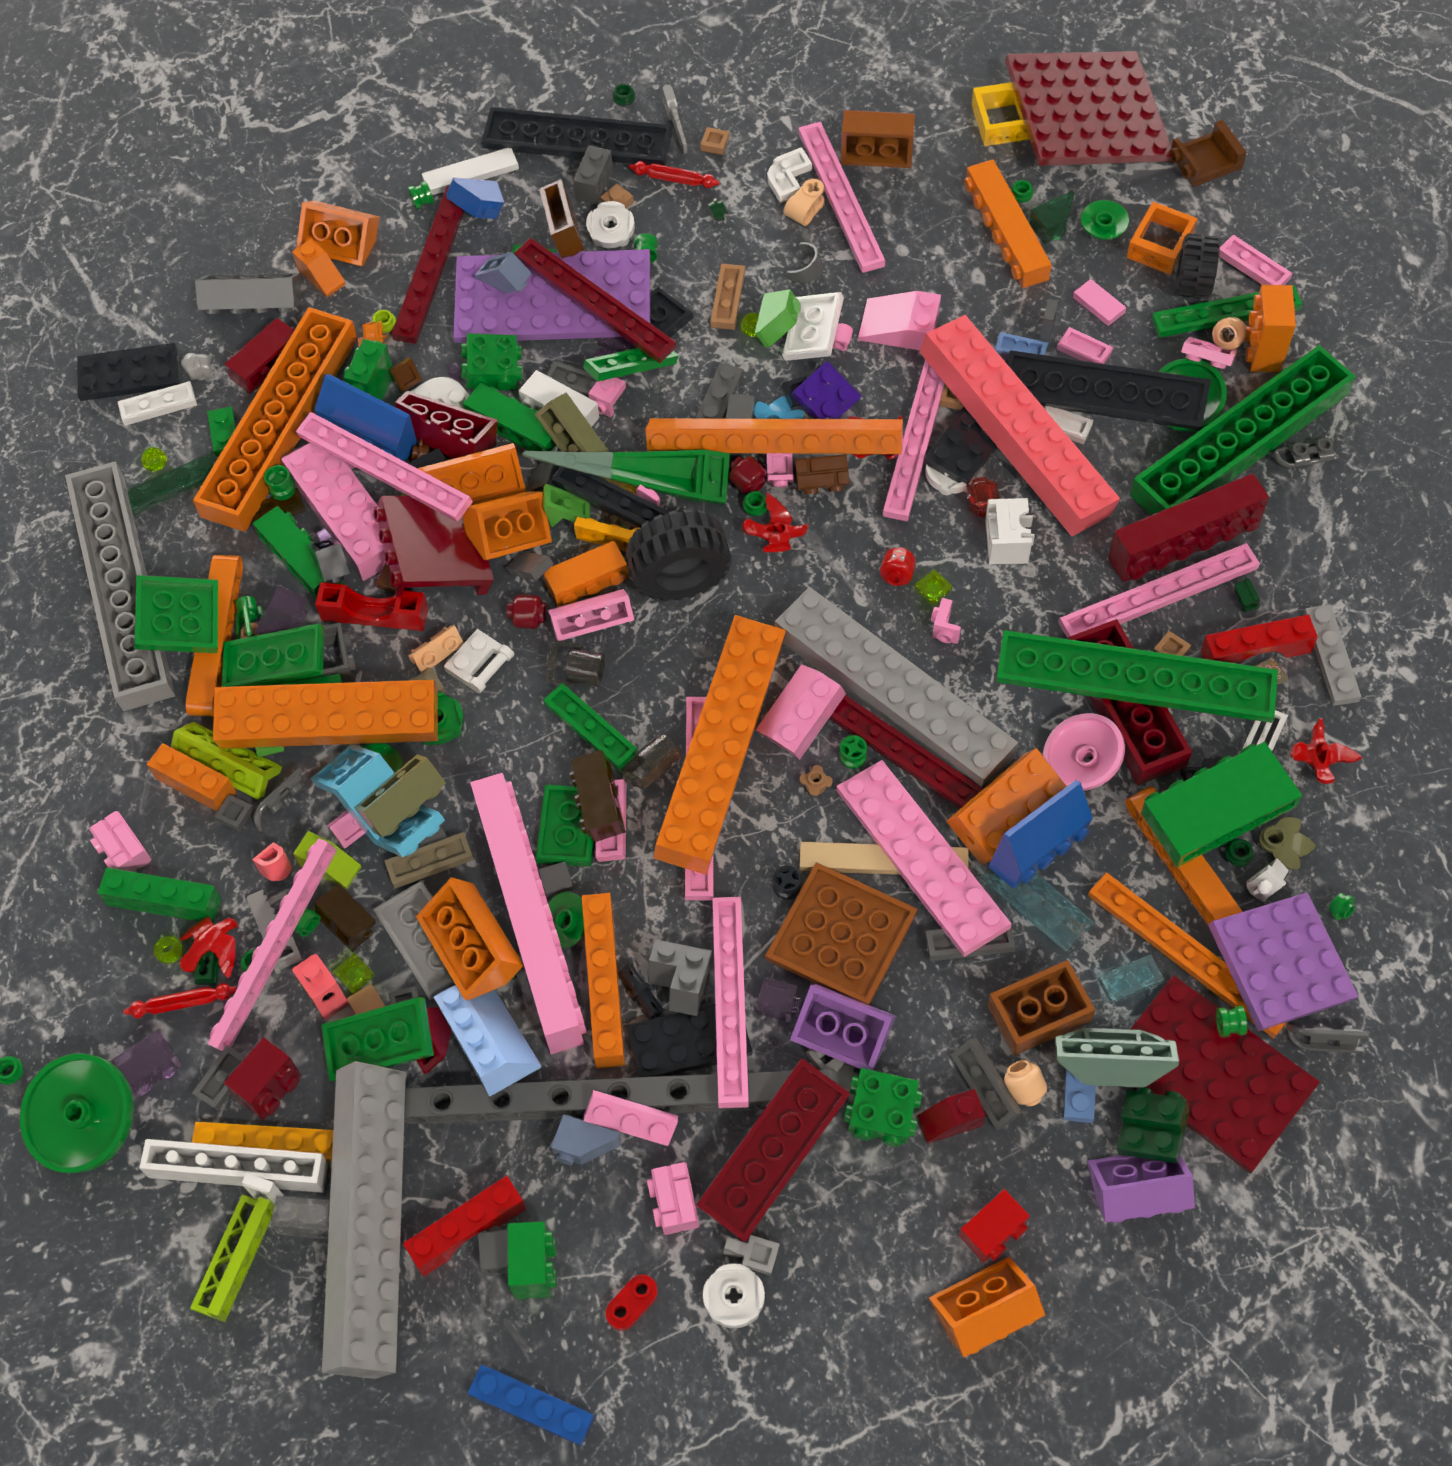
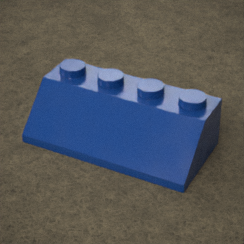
M330 374L324 377L315 407L316 415L405 461L412 453L413 446L418 445L410 415Z
M1076 779L1004 833L988 867L1012 889L1022 882L1024 884L1030 882L1037 870L1048 868L1054 861V857L1058 854L1060 856L1065 855L1071 848L1072 843L1075 841L1080 843L1089 834L1088 826L1093 817L1081 783Z

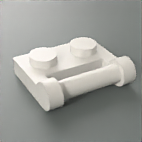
M477 629L444 665L445 672L475 692L481 693L486 688L485 684L505 661L511 660L514 652L508 646L501 645ZM493 653L497 654L478 677H473Z

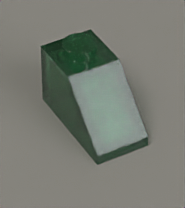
M1073 191L1031 209L1029 224L1044 245L1051 241L1059 240L1065 235L1075 194Z

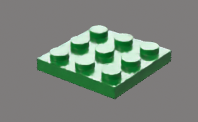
M136 575L134 649L217 653L218 580Z

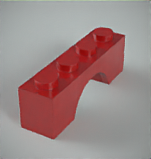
M322 582L315 603L321 621L424 631L429 610L425 594L422 592L403 591L401 597H397L395 594L389 598H371L356 593L347 585Z
M1308 614L1206 635L1201 648V654L1203 659L1240 664L1252 656L1267 652H1279L1285 658L1311 653L1318 635Z
M505 1176L404 1242L403 1245L423 1277L448 1262L453 1253L470 1238L488 1228L504 1225L525 1211L526 1206L508 1176Z

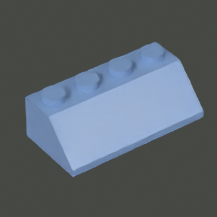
M454 985L434 996L452 1033L489 1097L541 1068L539 1061L496 990L468 1001L464 1000L457 986Z

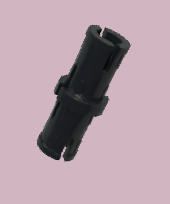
M633 964L627 965L629 970L623 967L618 972V976L631 992V999L638 1002L649 1020L655 1018L654 1014L656 1018L664 1012V1008L652 994L650 984L643 981Z

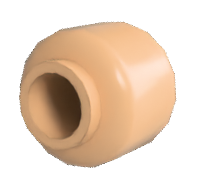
M1226 317L1220 320L1214 326L1212 332L1215 345L1227 351L1241 346L1247 335L1244 322L1235 317Z
M1021 1060L1009 1066L1004 1076V1083L1008 1091L1019 1105L1034 1106L1041 1101L1047 1091V1084L1037 1064Z

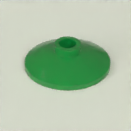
M1099 200L1090 203L1084 208L1081 214V225L1089 235L1104 240L1114 239L1121 236L1127 230L1129 215L1120 204L1109 200Z
M562 892L553 897L548 905L561 948H569L575 945L584 934L582 898L572 892Z

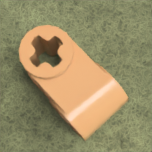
M809 179L804 182L794 196L787 201L784 207V215L804 226L808 225L824 205V197L822 195L824 192L823 183L818 179Z

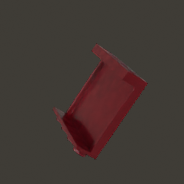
M410 496L380 497L378 505L374 507L373 517L374 521L378 522L379 541L384 545V560L386 565H389L391 572L390 583L392 587H395L397 597H401L405 587L474 586L477 595H487L494 580L488 560L482 558L466 535L463 517L456 522Z

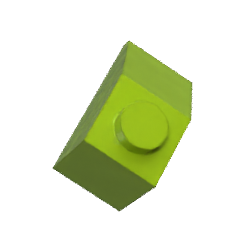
M308 831L293 853L299 866L303 868L310 847L320 838L337 849L322 878L336 885L339 884L344 889H348L361 869V865L331 841Z

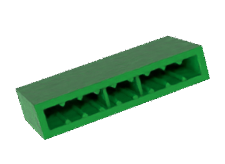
M1264 741L1256 746L1255 744L1246 746L1241 750L1240 754L1234 757L1226 756L1217 762L1216 766L1210 769L1202 768L1198 770L1192 778L1186 781L1181 779L1174 782L1168 790L1162 793L1157 791L1150 794L1144 800L1141 814L1175 866L1179 867L1296 808L1302 794Z

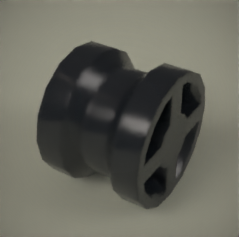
M789 865L781 866L774 872L773 889L775 894L781 899L790 900L800 893L801 874L795 867Z

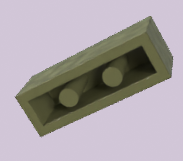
M567 392L551 400L535 413L562 452H609Z
M417 754L356 805L354 809L374 834L381 837L388 836L398 829V824L405 818L415 815L419 811L421 804L426 800L436 797L441 791L440 788L446 782L427 757Z

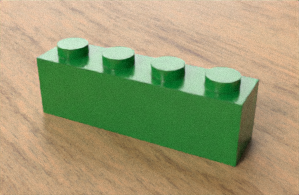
M480 383L463 403L465 410L498 420L497 435L527 451L550 452L556 446L554 440L536 417L535 413L538 410L520 404L517 399L501 394L494 387H488Z
M276 506L253 522L255 531L260 540L316 600L321 582L329 583V581L324 582L319 575L308 546L313 544L311 542L312 539L304 528L299 529L296 526L295 519L288 511L284 513ZM340 581V582L332 583V584H342V585H343V582Z
M107 867L98 890L99 896L110 907L198 922L206 917H210L213 924L221 902V897L213 885Z

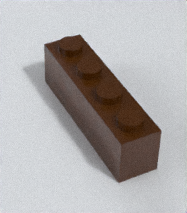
M558 180L539 189L551 237L563 259L568 256L577 255L580 251L584 250L572 202L562 180Z

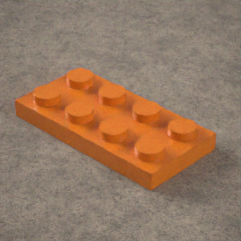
M514 443L417 468L456 490L470 495L473 505L526 492Z

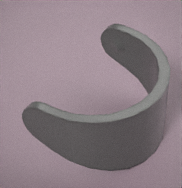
M801 242L798 248L802 252L814 255V258L809 265L800 270L787 271L785 277L790 281L808 283L822 275L824 264L815 245Z

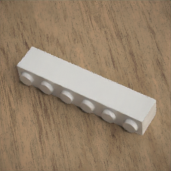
M146 1139L139 1168L148 1178L243 1186V1178L248 1173L274 1182L279 1189L324 1193L329 1163L323 1154Z

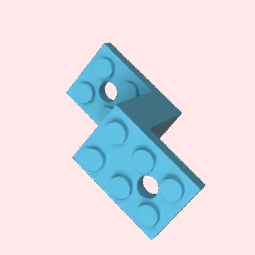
M350 744L311 778L312 782L316 787L334 794L375 845L401 857L414 853L419 847L418 844L426 837L434 835L439 830V825L445 819L438 811L420 805L419 811L412 817L405 818L400 822L398 829L391 835L381 837L374 834L354 807L390 778L394 772L379 753Z

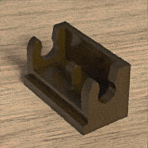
M339 884L314 902L315 912L321 916L320 921L351 952H354L358 946L373 935L374 932L371 928L376 924V920Z

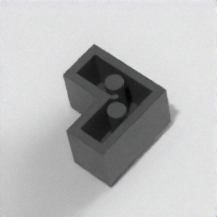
M655 940L649 958L648 983L670 987V1011L694 1016L698 1015L710 975L711 950Z

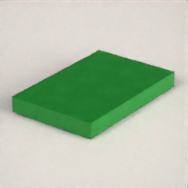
M545 785L535 858L536 864L555 865L566 861L568 866H592L594 841L589 834L583 833L580 825V818H583L582 810L578 809L575 801V795L578 794L577 786Z

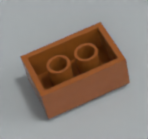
M844 110L841 165L911 168L915 114Z
M1068 960L991 993L987 1004L1013 1056L1090 1023L1095 1013L1091 1000Z

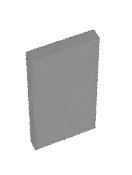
M421 880L377 906L373 911L429 1000H432L434 996L456 984L416 918L417 914L433 898Z

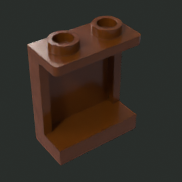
M1223 119L1214 123L1212 133L1183 144L1178 137L1174 138L1169 151L1170 154H1174V156L1170 157L1172 162L1177 164L1182 176L1189 181L1192 187L1242 169L1247 154Z

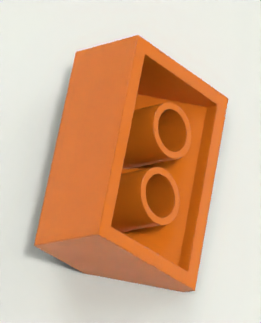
M318 201L302 202L296 248L311 238L327 253L329 258L363 266L376 242L380 217Z
M526 491L471 505L462 516L466 535L484 560L552 542L548 518L544 510L543 492Z
M1010 1257L929 1297L951 1342L963 1358L977 1353L987 1345L1004 1339L1014 1331L1031 1325L1036 1320L1045 1316L1035 1285Z

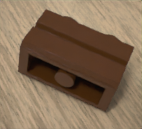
M847 454L794 460L797 490H803V495L819 493L818 488L828 487L829 492L844 491V485L850 484Z

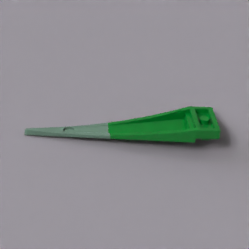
M711 450L652 452L525 451L522 453L524 457L636 487L642 485L646 489H652L655 492L696 503L705 502L718 505L726 503L730 453Z

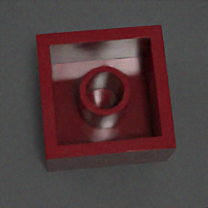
M263 1037L225 1080L224 1084L240 1104L263 1121L278 1109L280 1100L285 1094L292 1092L297 1087L299 1078L302 1075L287 1054Z

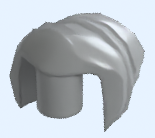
M188 353L184 356L181 366L185 373H188L191 380H199L210 376L211 355Z

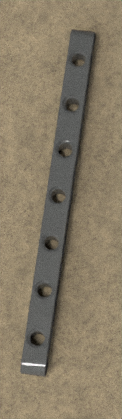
M819 1070L839 1085L838 1072ZM792 1071L747 1073L749 1107L719 1108L718 1074L513 1083L490 1097L482 1084L405 1089L404 1123L436 1124L561 1119L563 1114L573 1118H584L593 1090L611 1096L622 1092L628 1095L626 1098L628 1101L671 1114L765 1110ZM676 1090H683L687 1093L684 1098L679 1100L671 1096ZM560 1095L569 1097L567 1102L562 1105L554 1103L556 1097ZM500 1098L510 1099L505 1107L495 1106ZM441 1101H451L448 1108L444 1110L437 1109Z

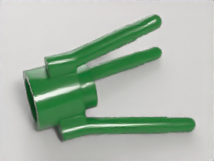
M243 596L236 600L237 612L234 614L236 621L235 640L241 637L242 622L245 623L247 636L252 635L251 623L255 622L257 617L260 618L267 633L273 632L264 615L263 607L257 606L254 597Z

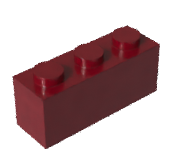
M278 318L265 326L256 337L249 340L239 352L231 356L224 364L229 378L251 394L265 381L293 334L294 329Z

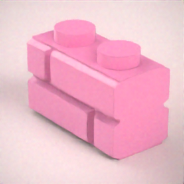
M118 811L113 812L105 817L103 821L101 820L90 827L89 830L94 836L90 841L99 854L103 851L106 853L108 858L104 862L108 868L136 872L137 869H141L151 862L152 859Z
M682 1162L652 1169L653 1179L647 1180L650 1198H657L658 1208L653 1209L656 1227L662 1226L665 1235L698 1228L699 1221L687 1163Z

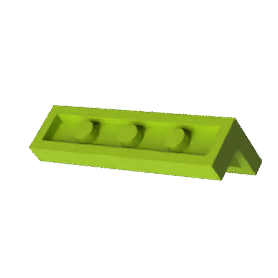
M191 722L174 731L171 748L228 777L234 788L258 800L264 797L268 780L281 773L282 766L263 756L257 758V754L247 748L220 749L213 741V731L195 722Z
M243 1194L241 1195L190 1307L191 1310L226 1322L276 1210V1207L270 1200L259 1197L257 1200ZM248 1204L253 1206L254 1209L247 1224H244L242 1214ZM242 1233L235 1251L232 1253L229 1242L233 1236ZM230 1261L221 1281H219L216 1275L218 1266ZM216 1290L209 1308L201 1306L205 1295Z

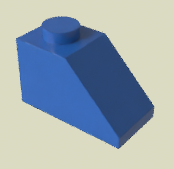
M453 178L446 193L447 199L475 218L497 219L504 204L497 181Z

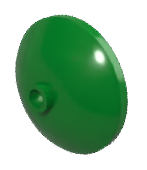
M1185 358L1173 361L1159 370V372L1211 379L1202 428L1220 416L1225 407L1227 389L1221 373L1214 366L1202 360L1198 362ZM1167 426L1171 429L1178 431H1196L1193 429Z

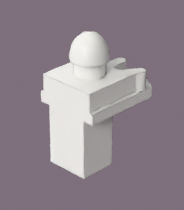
M1276 858L1246 881L1247 889L1254 897L1265 902L1269 896L1286 885L1284 878L1289 870Z

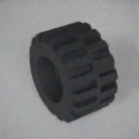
M1187 233L1182 243L1177 270L1176 291L1178 296L1203 299L1210 297L1214 288L1219 261L1220 242L1218 236Z

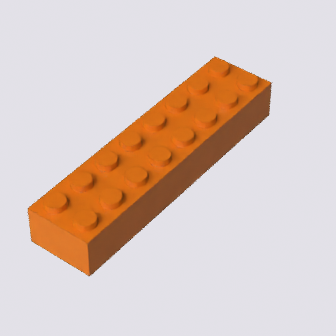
M434 680L214 687L213 741L220 749L438 741V688Z

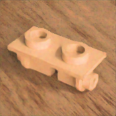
M455 625L444 626L440 632L430 638V642H424L416 649L410 650L411 654L408 655V658L413 664L416 663L421 674L437 665L464 644Z

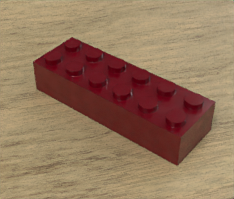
M1253 473L1115 530L1108 560L1123 583L1131 579L1138 580L1146 573L1153 570H1161L1176 560L1183 561L1191 554L1200 550L1207 551L1214 544L1221 541L1228 542L1240 533L1254 531L1260 526L1269 495Z
M1117 619L1068 637L1069 640L1134 649ZM1089 696L1097 713L1110 719L1120 730L1125 743L1123 760L1138 786L1187 767L1192 750L1167 707Z

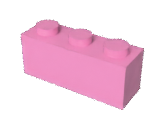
M624 589L548 610L557 641L634 620L629 596Z

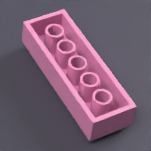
M312 443L282 458L283 466L288 469L295 488H298L299 493L330 536L341 543L344 556L362 581L382 571L385 565V549L383 543L379 541L378 522H375L373 517V510L377 504L346 462Z

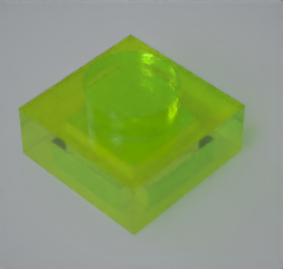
M935 569L915 584V590L932 606L952 592L953 587Z
M355 953L332 971L352 994L375 976L373 971Z

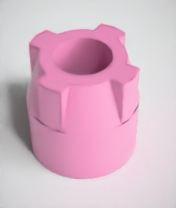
M838 324L833 349L847 350L853 333V329L849 325Z

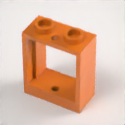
M1152 202L1129 243L1126 258L1172 275L1179 262L1183 240L1187 233L1194 234L1198 218ZM1151 222L1183 233L1174 250L1142 239Z

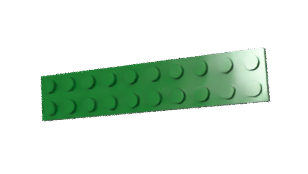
M1004 630L996 682L1272 723L1275 718L1278 670Z

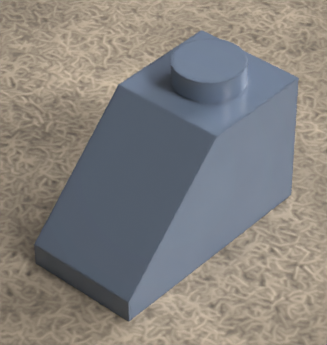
M512 252L488 258L474 276L478 280L507 294L515 291L520 292L527 285L526 280L531 275V272Z
M563 1114L551 1149L557 1161L566 1165H573V1162L582 1165L619 1147L621 1137L617 1131Z

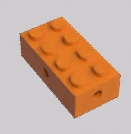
M1035 748L1023 754L946 822L978 862L984 864L992 860L1005 832L1066 788L1067 785L1039 750Z

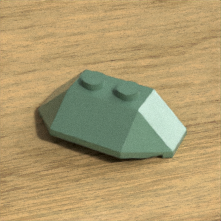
M1080 1028L1068 1032L1064 1036L1059 1035L1055 1037L1057 1061L1084 1085L1146 1087L1176 1068L1179 1064L1175 1041L1164 1040L1157 1035L1143 1030Z

